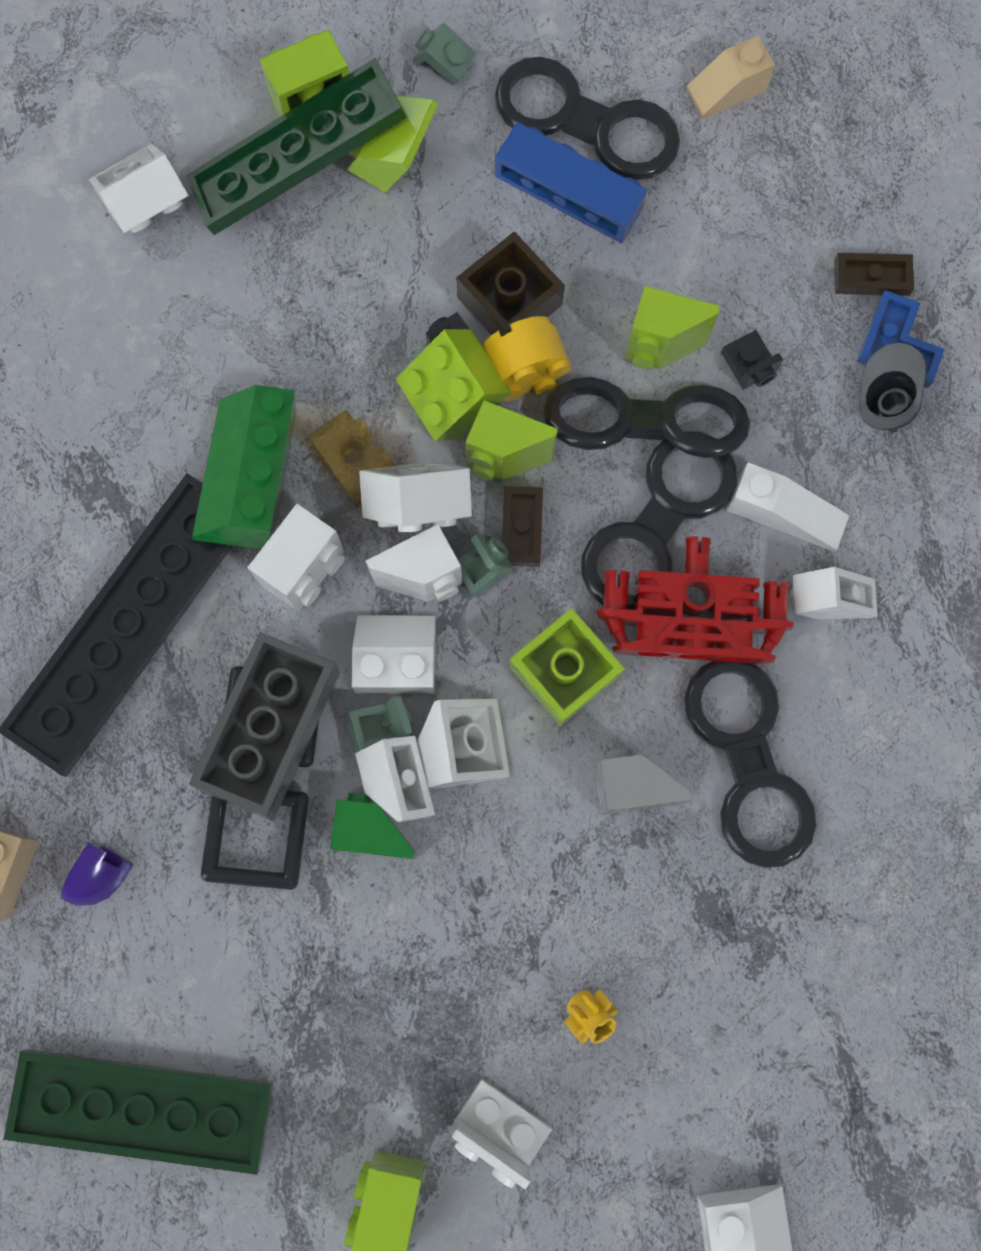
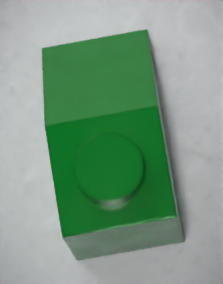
M348 793L347 800L337 799L330 849L415 859L416 851L387 813L378 804L372 803V799L368 795Z

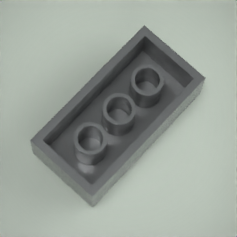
M259 632L189 785L203 793L274 822L339 677L340 672L336 663Z

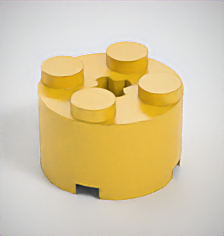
M545 316L530 317L510 324L512 332L501 337L498 330L484 342L482 347L489 356L501 382L506 383L511 391L503 400L504 402L516 400L523 394L535 391L536 395L549 393L557 387L555 381L572 369L554 322L550 323L549 318Z

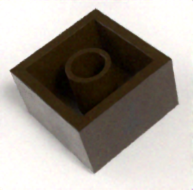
M515 231L456 277L457 298L491 335L499 330L502 337L512 332L510 324L530 317H549L563 305L564 283Z

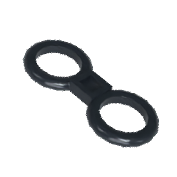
M545 57L524 58L510 65L498 80L495 91L496 107L498 113L508 126L513 129L515 124L519 122L527 127L539 129L545 136L553 135L562 130V132L593 145L599 160L609 170L624 178L629 177L634 180L652 179L666 171L677 157L680 145L677 124L669 112L655 103L640 99L622 101L609 108L580 95L579 83L571 70L557 60ZM536 74L553 78L559 82L565 91L566 101L564 106L558 113L549 118L533 119L525 117L516 111L510 101L511 89L520 79ZM632 117L650 120L658 126L663 134L664 149L657 157L648 162L633 163L623 160L614 153L609 144L608 135L616 123L625 118Z
M593 377L574 378L559 384L548 395L543 409L546 424L558 429L557 439L571 447L584 450L606 449L621 442L625 437L649 440H665L666 437L672 446L687 455L701 458L722 457L737 450L748 437L750 428L747 409L737 397L722 388L709 385L686 386L671 393L665 401L630 399L620 387L607 380ZM590 394L611 402L616 408L619 418L608 429L600 432H585L568 425L561 417L560 408L570 398L577 395ZM690 403H710L726 411L732 419L734 428L728 435L720 439L702 440L685 433L678 426L675 414L681 407Z
M684 431L688 435L702 440L717 439L700 431ZM666 438L653 449L646 465V483L652 495L650 501L635 522H617L601 528L588 540L581 556L582 578L588 592L600 604L604 605L605 587L597 572V558L600 551L608 543L620 538L634 539L644 543L652 551L657 562V571L673 572V558L667 544L684 519H702L715 514L731 500L737 485V466L731 453L722 457H713L721 472V483L718 491L709 499L701 502H685L673 496L667 490L662 479V466L665 459L679 449L672 446ZM628 595L627 610L634 609V604L638 600L634 599V595Z
M711 661L701 666L689 680L684 700L686 717L694 732L709 745L725 750L735 784L725 795L721 808L722 833L731 850L745 862L763 868L784 867L799 859L811 845L817 823L815 806L806 790L791 777L777 773L766 736L775 725L779 711L777 690L769 675L756 664ZM734 673L747 678L755 685L761 696L762 710L759 720L750 730L744 733L728 734L717 730L707 721L702 711L701 697L704 687L712 678L720 674ZM770 787L782 791L792 800L798 811L799 825L796 836L787 846L778 851L767 852L755 848L745 840L738 826L737 814L741 802L748 793L758 788Z

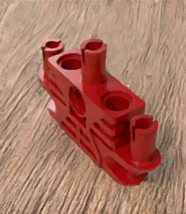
M698 536L685 538V573L640 570L635 577V585H638V587L634 591V599L638 600L634 604L633 610H627L630 572L620 571L617 587V570L604 572L603 609L596 610L599 619L605 621L610 634L615 638L617 645L611 648L616 654L767 664L775 661L776 656L771 654L774 647L778 646L784 633L792 630L795 622L787 621L788 582L781 581L780 585H777V581L763 582L764 601L763 619L759 618V607L754 606L759 601V593L754 592V590L760 586V578L709 575L711 539L708 537H702L699 542ZM690 587L699 588L705 596L704 604L692 603L687 597V589ZM708 610V619L692 618L694 616H699ZM643 613H644V614L670 615V616L643 615ZM682 613L691 617H682ZM721 619L746 620V621H731V620H721ZM624 625L636 627V641L629 642L624 631ZM753 634H765L764 642L760 649L753 648Z

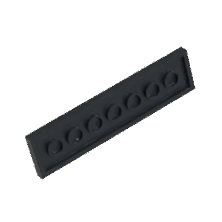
M188 473L185 474L0 726V734L61 776L67 777L233 546L193 540L192 535L203 483Z

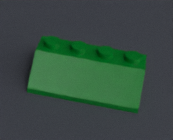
M254 385L220 399L192 535L193 540L262 549L274 534L296 418L295 390Z

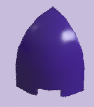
M87 843L65 880L61 890V899L77 906L100 903L110 898L121 886L134 864L101 844Z

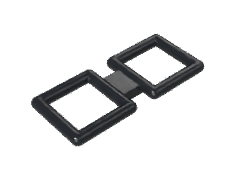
M235 666L230 670L225 705L243 666ZM319 721L298 767L307 768L314 763ZM288 790L281 806L292 807L283 872L218 866L227 802L212 796L200 873L202 880L222 884L284 890L295 889L299 882L309 804L308 795L305 792Z

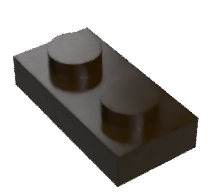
M837 253L834 259L835 294L882 295L884 290L900 296H910L914 290L913 255Z
M504 486L502 543L508 550L507 558L512 566L540 567L543 488Z

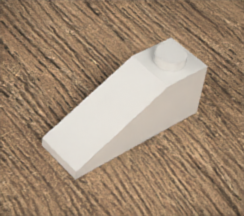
M749 462L738 478L736 488L726 510L833 552H836L850 516L786 476Z

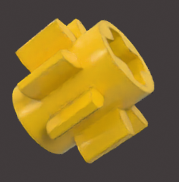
M601 989L594 995L589 990H583L570 999L567 1005V1012L570 1017L564 1020V1024L581 1044H584L588 1038L592 1043H601L614 1032L616 1021L613 1016L619 1010Z

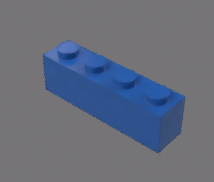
M517 122L495 156V177L621 244L643 210L647 189L643 188L639 182L632 178H624L609 170L600 161H592L578 154L574 148L567 144H559L535 127H527Z

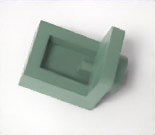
M443 22L433 31L427 28L415 44L418 52L412 61L417 66L424 61L428 62L447 81L454 85L460 80L476 52Z
M476 533L471 538L474 547L459 558L458 562L461 565L462 580L471 595L481 596L514 568L507 558L509 553L502 541L497 537Z
M401 696L392 697L382 704L349 711L343 715L355 753L382 739L408 737L412 734L411 713L404 706Z

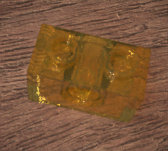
M347 409L308 435L313 449L355 507L362 504L359 470L394 466L389 455L382 447L376 450L371 444L369 438L372 437V434L360 417L354 420ZM352 451L364 453L363 458L358 462L350 463L345 461L347 454Z

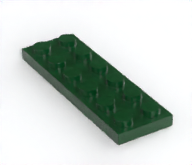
M376 58L186 175L206 227L213 235H216L407 117Z
M25 1049L20 1051L3 1140L257 1175L261 1167L273 1083Z

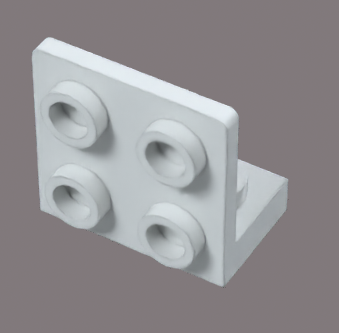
M481 1078L454 1120L452 1138L457 1141L454 1147L466 1158L477 1162L480 1157L494 1167L491 1171L492 1175L504 1185L513 1188L515 1184H518L526 1190L531 1182L529 1166L552 1131V1127L491 1083Z

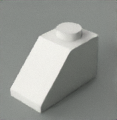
M837 567L792 575L793 589L791 591V601L794 606V613L814 619L878 617L875 579Z
M415 736L382 739L355 753L364 793L397 822L427 818L435 815Z

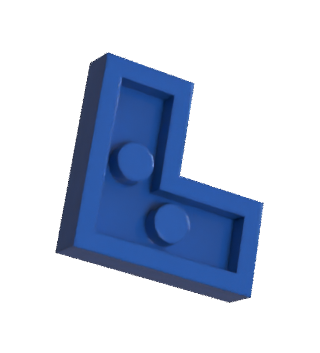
M884 290L878 301L856 362L866 365L872 355L886 345L898 342L910 344L920 351L926 362L924 387L929 388L934 381L945 349L909 336L920 306L919 302Z

